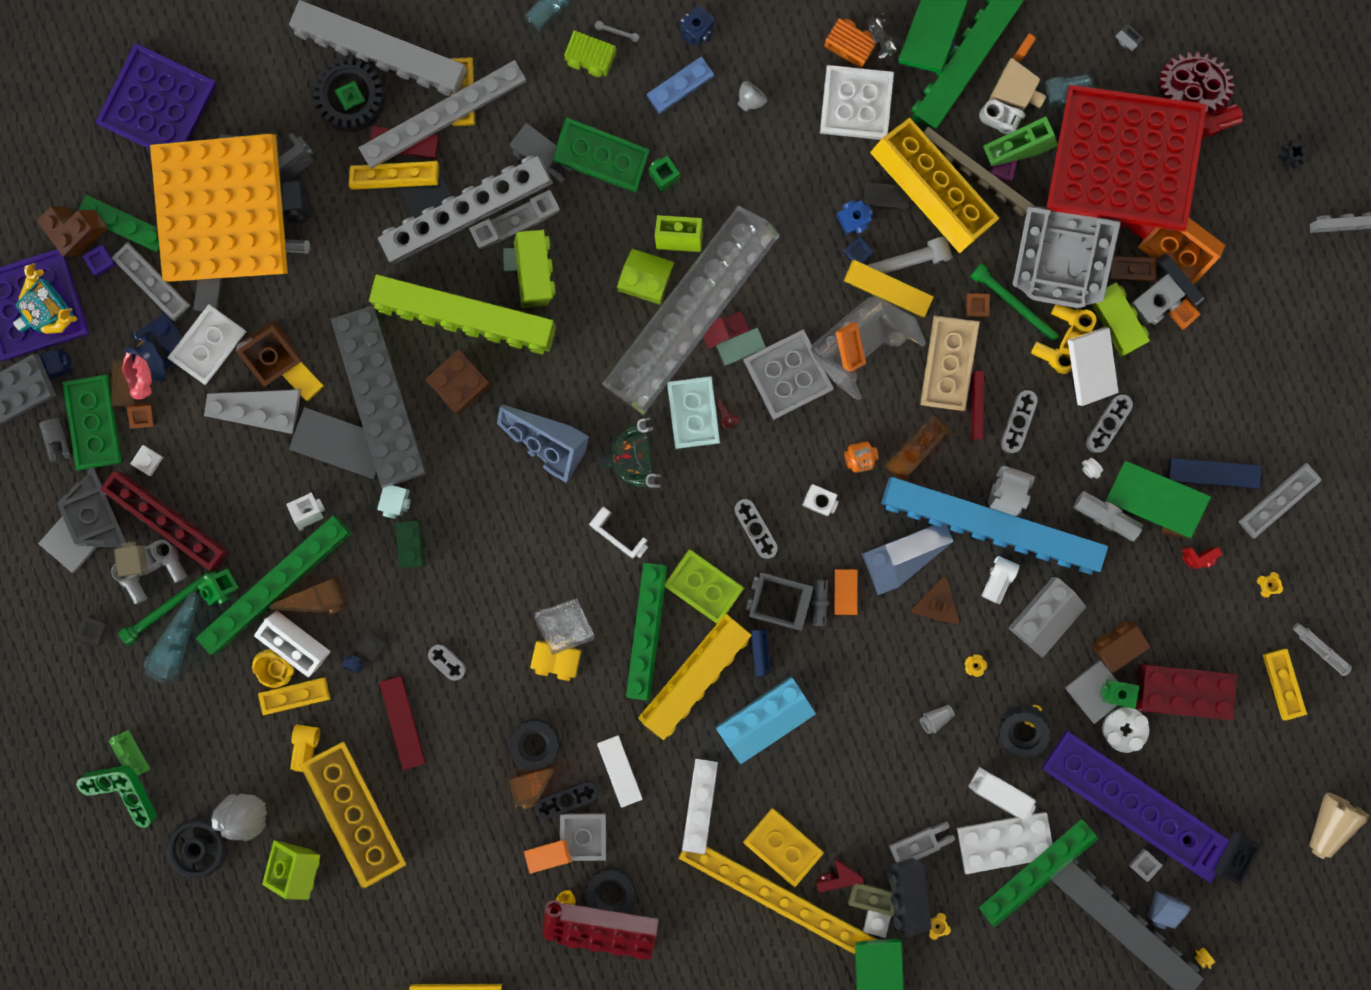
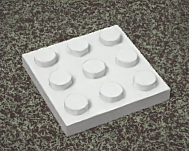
M827 65L820 133L878 140L888 134L894 72Z

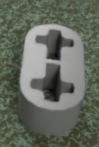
M439 644L429 650V660L448 679L456 681L464 677L466 674L465 664L446 646ZM435 649L437 651L441 649L444 651L442 655L447 660L446 662L442 659H434L436 655L434 653ZM450 662L453 666L459 665L461 667L459 669L461 674L452 676L450 674L452 669L447 664Z

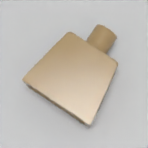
M1010 58L988 101L998 100L1010 107L1024 111L1028 103L1040 108L1046 95L1035 90L1040 79L1017 61Z

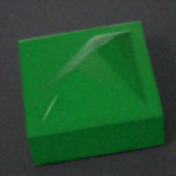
M355 81L334 91L345 112L365 102Z

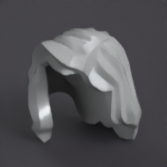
M230 794L214 810L212 827L214 830L221 831V835L227 839L251 840L266 827V803L255 795L240 794L237 796L236 794Z

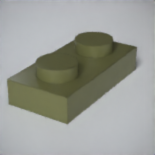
M863 883L852 885L848 901L850 906L892 917L894 915V907L891 903L892 891Z

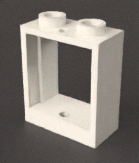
M980 767L968 786L977 794L1024 821L1035 810L1034 799Z

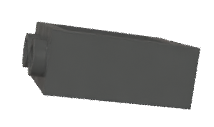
M761 572L759 577L754 576L751 589L755 590L753 598H748L745 611H749L748 616L802 631L813 587ZM764 580L802 590L793 622L756 612Z

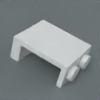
M602 507L589 525L634 559L636 555L640 558L648 548L645 545L647 540L642 538L633 551L629 550L601 528L612 514Z

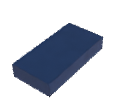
M753 630L751 633L756 676H764L771 673L767 630Z

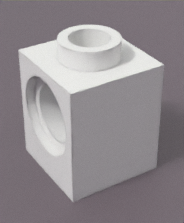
M812 484L802 506L828 516L829 513L834 514L839 501L835 500L836 494ZM818 495H824L827 498V505L824 508L816 504L815 500Z

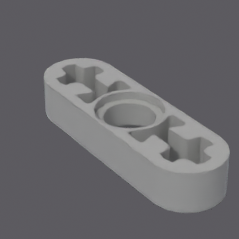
M1030 390L1019 393L1015 399L1001 439V447L1007 453L1018 452L1023 446L1038 402L1036 394ZM1027 395L1029 400L1032 401V404H1028L1025 408V411H1029L1028 415L1025 412L1016 411L1017 408H1023L1024 402L1021 401V398ZM1015 416H1022L1024 418L1025 425L1023 428H1016L1014 426L1013 419ZM1010 429L1014 432L1022 433L1021 436L1016 435L1014 442L1017 443V446L1011 449L1009 444L1006 443V440H1010L1014 434L1009 433Z
M1118 395L1111 400L1086 440V446L1091 452L1100 453L1107 449L1132 410L1133 402L1130 397ZM1117 401H1125L1124 406H1126V409H1121L1117 415L1110 413V410L1116 412L1118 409ZM1106 418L1114 420L1115 427L1112 430L1105 429L1103 422ZM1102 433L1109 435V437L1103 436L1100 440V443L1103 444L1102 447H1093L1095 444L1092 441L1093 439L1099 438Z
M742 499L738 501L734 509L735 514L756 551L762 558L769 559L774 557L778 550L777 544L756 507L750 500ZM742 503L745 506L750 505L749 514L751 517L754 514L757 516V519L750 520L747 525L743 520L748 518L744 513H739L741 509L740 504ZM754 522L762 526V533L758 536L752 535L749 531L750 525ZM765 533L769 537L764 539L768 545H773L770 555L767 552H761V549H763L761 541L758 544L755 542V539L762 538Z

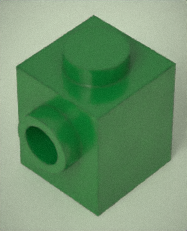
M668 155L663 159L655 160L650 165L651 167H649V175L661 192H664L680 181V173Z
M1106 679V683L1101 687L1102 702L1136 708L1139 686Z

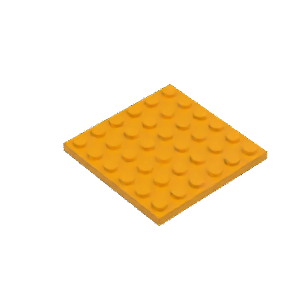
M275 134L150 145L162 279L164 282L288 274Z

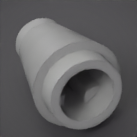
M949 705L924 713L923 717L920 718V723L928 734L936 733L955 716V713Z

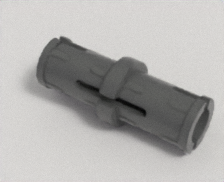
M813 580L814 595L813 600H811V605H813L812 625L827 626L826 615L827 606H829V601L827 600L828 580Z

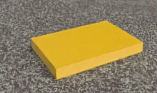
M773 807L743 841L747 847L793 887L797 886L824 854L817 845Z

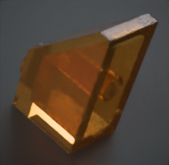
M550 766L510 778L508 781L515 806H522V809L535 806V802L539 800L552 777L555 767Z

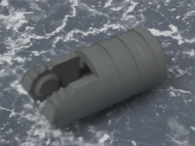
M55 418L40 422L39 427L50 462L56 461L52 445L57 443L61 444V451L65 459L71 458L60 419Z

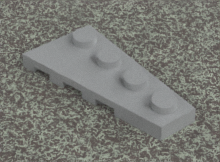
M301 389L207 394L204 416L293 434L296 426Z

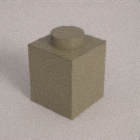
M136 542L121 544L122 548L114 549L118 577L149 573L145 546L136 545Z

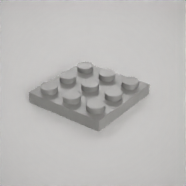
M804 329L743 359L773 420L834 390Z

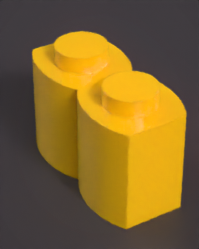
M538 640L535 644L530 668L535 669V674L548 676L549 673L557 674L558 679L570 681L571 677L575 678L577 675L582 650Z

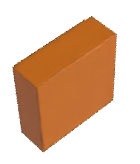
M1028 34L1013 59L1021 62L1036 40V37Z
M1184 298L1181 301L1182 303L1174 310L1168 312L1169 316L1182 330L1201 315L1187 298Z

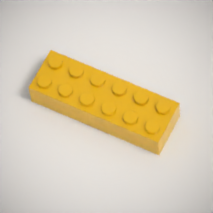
M908 118L883 137L870 152L959 253L985 233L999 219L911 118Z
M344 742L300 764L362 888H366L406 865Z

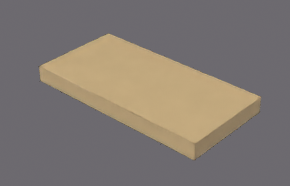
M934 315L920 405L960 411L966 410L979 321Z

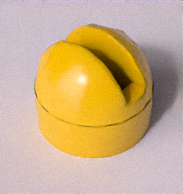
M570 890L561 892L556 898L557 901L563 904H576L575 896Z

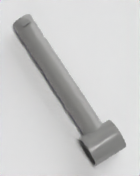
M943 236L928 241V247L867 266L886 274L932 260L933 264H939V261L944 260L945 262L953 257L948 240Z

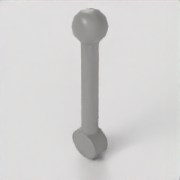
M601 21L595 23V28L598 31L603 29L630 38L633 42L639 40L637 33L630 34L603 25Z

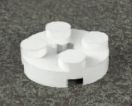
M1119 707L1105 717L1102 724V733L1106 742L1113 749L1124 753L1138 751L1146 743L1149 736L1148 720L1140 711L1134 708ZM1128 723L1131 732L1123 736L1120 727H1124Z

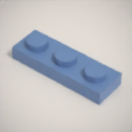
M701 56L647 93V97L660 114L713 78L714 73Z

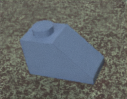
M1155 891L1147 917L1153 921L1152 924L1162 929H1166L1168 926L1175 929L1188 914L1190 906L1178 898Z

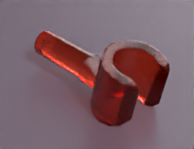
M721 399L716 400L723 415L721 420L722 426L734 429L732 423L739 424L738 416L730 415Z

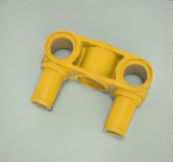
M1055 304L1051 314L1069 322L1068 325L1071 327H1069L1060 345V349L1056 348L1054 350L1036 342L1031 354L1048 361V364L1055 368L1058 373L1067 374L1071 372L1072 365L1062 366L1059 363V359L1066 357L1071 363L1068 340L1092 332L1096 324V316L1090 310H1079L1077 308L1073 310L1067 306ZM1087 318L1091 325L1084 327L1079 323V319Z

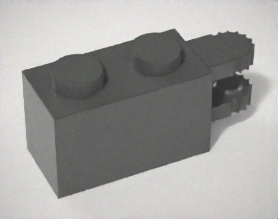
M525 123L510 143L513 150L512 154L520 161L530 155H534V157L539 156L549 175L562 183L564 181L563 176L553 169L558 164L552 162L556 145ZM560 165L564 170L568 172L572 170L571 168Z

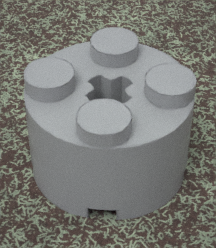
M1002 465L996 475L1000 478L997 479L991 488L988 505L990 506L988 508L1019 517L1022 508L1026 509L1030 496L1027 495L1028 488L1032 487L1035 477L1029 473Z

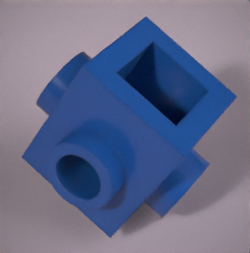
M854 199L843 205L844 210L836 215L845 234L848 235L854 231L859 234L868 229L873 213L867 203L863 204L862 200L856 203ZM853 214H857L859 219H854Z

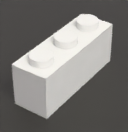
M275 611L266 618L254 635L308 678L322 665L331 652L278 611Z

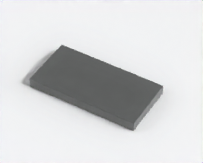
M304 407L289 450L375 479L377 472L364 429Z

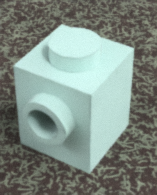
M393 485L383 488L377 510L384 511L382 516L396 519L397 515L403 516L404 512L409 510L411 500L407 498L410 490Z

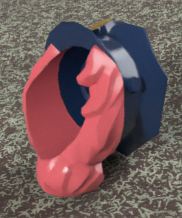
M142 340L136 346L137 349L129 347L125 349L126 355L123 360L122 370L133 399H144L150 396L152 380L161 382L165 376L163 361L154 344L149 340Z

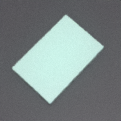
M712 377L667 382L675 449L719 444L720 439Z

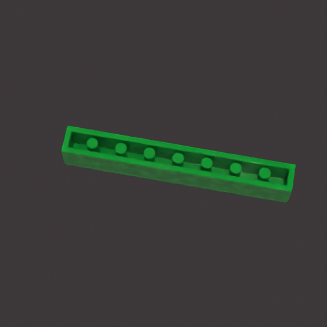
M986 0L988 6L985 10L981 8L973 19L976 21L973 28L967 27L961 37L964 41L960 47L958 45L954 46L949 54L951 60L947 65L945 64L942 74L936 73L939 77L935 83L931 81L924 91L927 95L923 101L918 99L911 111L914 114L911 119L925 129L929 127L935 132L1024 0Z
M332 516L197 636L198 642L210 655L220 653L353 534L339 517Z

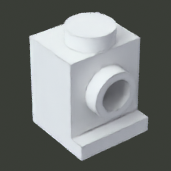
M312 493L286 504L299 531L303 530V527L323 519L321 513L325 511L320 498L315 500Z

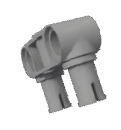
M158 540L145 547L149 573L163 565L167 567L175 583L188 577L178 560L180 559L178 547L169 540ZM165 544L169 547V553L166 556L162 554V547ZM114 564L111 570L112 577L123 588L126 587L134 604L147 600L148 598L139 583V577L148 573L127 576L126 578L124 576L118 577L117 566Z

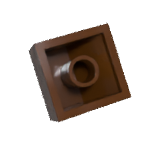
M272 320L237 344L236 353L264 387L301 362L290 339L275 320Z

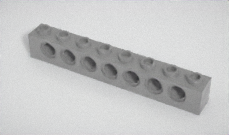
M530 155L521 161L522 164L516 167L511 165L503 169L501 175L495 178L494 176H489L481 181V185L475 188L470 186L462 190V195L456 198L451 196L444 199L442 205L434 208V206L422 211L423 215L417 218L414 216L402 221L403 225L396 229L395 227H390L382 232L383 235L378 237V240L389 262L398 263L551 185L553 182L542 159L539 156L534 157V155ZM523 172L529 173V180L526 183H520L519 177ZM508 182V192L501 194L499 190L500 185ZM487 192L489 200L487 203L481 204L480 196ZM463 203L469 204V211L466 214H461L460 206ZM448 213L449 221L442 225L440 217L442 214ZM424 223H428L429 231L423 235L420 228ZM408 233L409 242L403 245L401 237L403 234Z

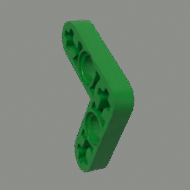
M120 766L87 772L77 781V788L85 795L118 791L132 820L139 827H148L156 818V812L136 772L131 767ZM103 777H106L111 782V785L107 784ZM130 793L135 794L139 801L132 798Z

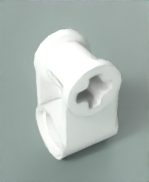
M990 100L980 110L979 116L984 124L998 129L1007 135L1017 130L1020 121L1025 118V113L998 100ZM987 109H993L996 112V117L990 116L987 113Z

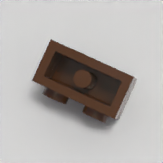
M1130 620L1119 623L1113 631L1100 636L1091 645L1101 661L1112 673L1150 648L1138 626Z

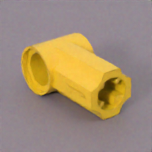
M295 725L291 738L294 747L290 769L303 772L300 764L313 758L314 750L319 743L320 728Z

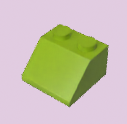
M631 249L623 267L617 289L620 292L661 305L674 262Z
M274 840L262 885L285 899L309 900L314 886L316 870L319 866L320 855L308 848Z

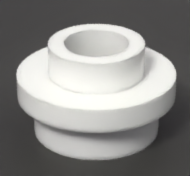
M1090 458L1082 462L1084 466L1082 470L1089 478L1095 477L1098 479L1101 476L1100 473L1103 471V468L1096 460Z

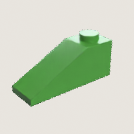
M1044 117L983 147L991 166H996L1037 156L1057 147L1058 143L1047 117Z

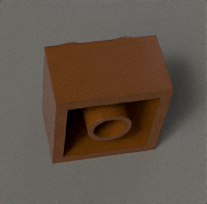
M459 349L425 379L458 415L492 386Z

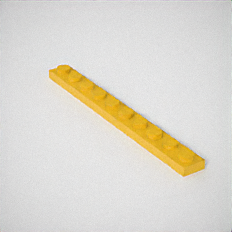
M707 846L705 854L682 851L679 855L680 860L855 954V941L878 940Z

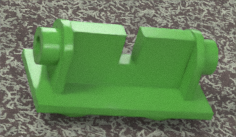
M129 729L109 740L122 766L131 767L137 776L150 770Z

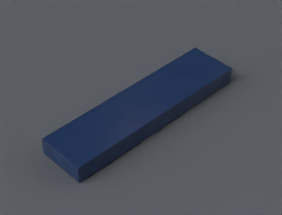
M1169 459L1168 479L1175 482L1260 488L1261 466Z

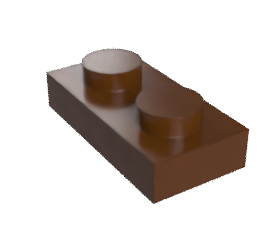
M1113 256L1109 280L1154 282L1156 280V258Z

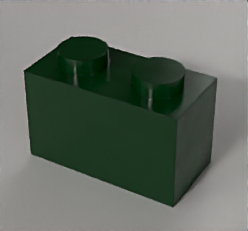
M422 521L395 523L399 568L426 566Z

